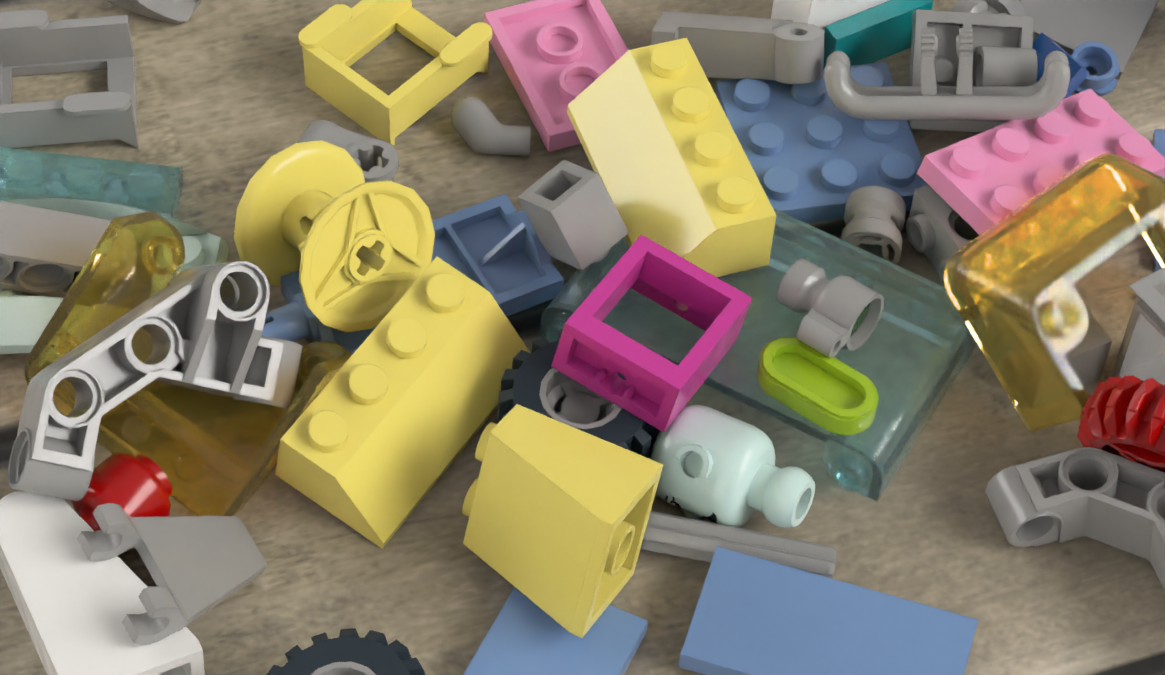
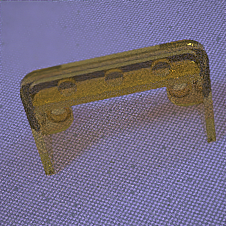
M154 211L116 217L110 222L30 352L25 364L27 385H29L30 380L38 372L171 284L185 260V246L182 236L171 223ZM140 327L132 338V350L138 360L144 363L151 356L153 341L151 335L144 328ZM317 341L302 348L292 403L287 411L272 405L234 400L233 397H224L152 381L101 417L97 443L112 454L120 452L134 457L142 454L152 459L169 479L173 489L171 497L196 516H234L245 506L276 468L280 439L353 354L331 341ZM65 379L56 385L53 392L54 405L64 416L73 410L76 403L75 389Z

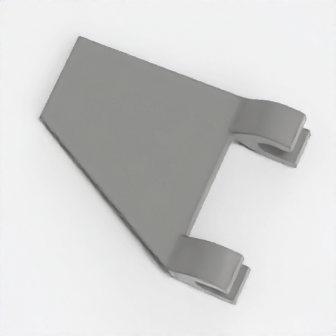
M106 503L98 505L93 512L101 530L94 532L81 531L77 538L87 559L90 561L109 560L132 548H135L141 556L157 586L144 588L138 596L147 612L143 614H127L122 621L133 643L137 645L152 644L182 630L261 575L267 566L266 561L239 516L131 517L120 505Z

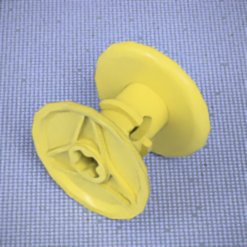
M323 140L295 143L271 156L249 180L237 207L234 240L240 261H248L258 266L266 275L269 285L281 288V276L299 270V283L306 306L323 325L344 332L373 329L383 320L432 262L435 239L429 207L414 189L390 180L365 183L361 167L344 148Z

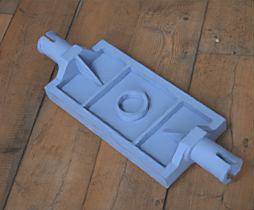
M506 194L432 221L435 231L432 261L436 256L488 290L506 317L562 296L564 279L552 263L551 257L542 245L524 209L516 210ZM299 270L281 276V293L288 304L266 313L262 336L291 342L305 339L313 344L330 374L334 377L375 328L344 332L323 325L305 304L299 283Z

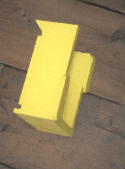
M361 0L352 8L345 4H336L299 32V43L303 50L305 86L378 139L395 145V138L476 72L489 73V41L492 39V28L487 23L477 22L455 37L413 8L412 0ZM398 31L435 57V59L394 92L387 95L352 70L350 66L393 32Z

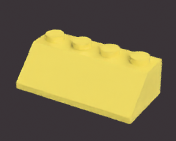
M687 38L628 50L568 104L567 114L594 172L600 175L629 232L624 236L629 248L640 235H643L715 277L769 265L777 215Z
M436 256L280 439L275 475L383 549L497 409L499 391H501V379L506 369H512L513 358L521 350L529 353L530 351L491 293Z

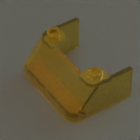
M1106 153L1082 162L955 252L945 265L943 277L947 294L1029 432L1077 421L1083 417L1081 412L1088 399V394L1065 357L1066 353L1084 339L1088 329L1087 309L1073 284L1141 234L1161 268L1165 267V178L1116 154Z

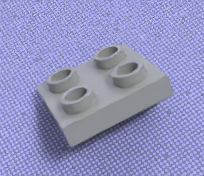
M914 10L908 86H921V28H935V35L938 37V56L935 58L937 86H956L959 58L956 56V37L959 35V28H973V86H1030L1037 82L1038 67L1036 50L1033 49L1035 16ZM908 120L911 130L979 134L1011 120Z

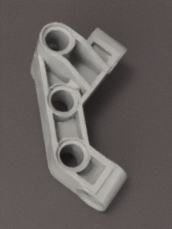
M232 261L185 269L172 280L170 285L38 372L30 380L25 393L17 437L9 460V486L12 489L73 501L81 500L87 492L93 473L95 447L101 417L152 381L224 397H233L234 400L272 405L283 408L285 411H290L303 346L283 339L262 336L270 298V286L266 275L261 269L248 261ZM140 327L144 328L151 335L153 341L151 356L144 363L138 360L132 350V338ZM63 379L69 381L76 392L75 406L66 416L56 409L53 402L55 387Z
M1084 447L1013 465L994 475L987 483L985 492L1007 541L1013 546H1033L1034 548L1056 541L1062 543L1086 536L1149 560L1165 590L1164 472L1101 449Z

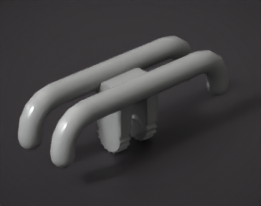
M921 28V86L860 85L851 75L849 57L841 51L833 52L828 56L824 70L827 94L834 105L850 117L864 120H1029L1040 118L1059 106L1067 94L1070 82L1068 57L1062 51H1052L1045 58L1043 76L1033 85L973 86V28H959V35L956 37V56L959 58L956 86H937L935 58L938 56V37L935 35V28Z

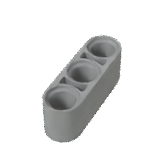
M0 201V288L102 304L121 300L129 295L133 289L127 230L122 224L112 220Z

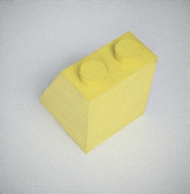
M516 404L498 424L490 422L486 426L477 444L475 458L481 461L482 465L479 478L475 479L470 486L462 507V514L469 517L463 544L569 633L583 638L634 574L663 464Z

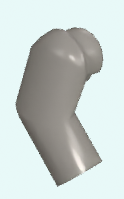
M473 96L460 99L452 107V124L474 152L529 156L531 126L501 125L487 105L479 98Z

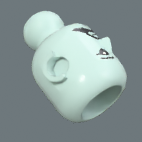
M698 404L684 407L667 430L659 432L649 458L663 464L656 495L667 503L682 509L687 518L700 521L706 519L716 524L737 528L744 525L758 510L774 526L789 529L798 526L804 520L815 494V482L806 471L794 466L785 468L775 466L776 457L773 442L763 431L751 424Z

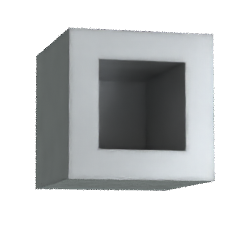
M566 160L561 161L517 197L548 255L582 271L589 265L604 259L610 252L611 247L629 233L600 175Z

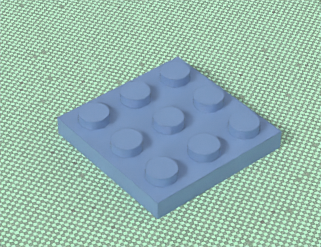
M886 62L850 66L852 77L860 85L895 86ZM823 69V77L821 79L806 84H786L776 80L749 78L716 81L714 92L777 215L775 227L844 219L847 197L854 190L866 186L886 187L897 192L904 199L906 211H910L915 189L928 185L917 174L922 158L908 120H864L850 117L839 110L828 96L824 80L825 69Z

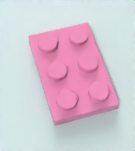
M534 0L484 13V23H487L492 28L490 43L547 151L551 152L581 144L567 114L568 104L628 51L601 0Z

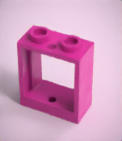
M640 235L565 322L551 367L660 431L665 432L736 342L753 298L656 242ZM630 288L705 331L679 365L674 364L602 322ZM617 373L622 374L626 380L620 378Z

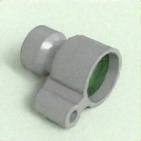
M800 258L791 265L785 273L777 292V301L796 313L809 312L804 316L800 324L797 339L829 358H833L842 347L849 351L858 349L875 329L884 308L882 294L852 277L841 275L829 280L826 278L823 268L805 258Z

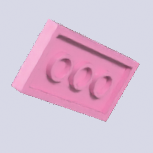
M1090 88L1063 99L1056 109L1043 117L1029 120H1011L925 155L917 174L1000 254L1163 182L1165 179V157L1152 146L1148 139L1140 135L1116 113L1106 100L1099 97Z

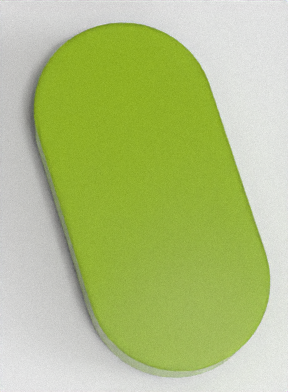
M797 337L774 339L761 350L757 367V380L760 387L774 399L823 429L838 435L858 434L866 430L874 421L879 400L878 391L873 382L862 373L835 357H827L798 340Z

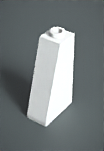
M17 491L6 495L0 500V569L47 675H205L203 649L198 639L187 627L152 644L137 645L133 643L122 621L127 614H143L147 612L138 597L147 586L119 556L98 562L87 559L77 538L81 531L94 532V530L63 498L28 491Z

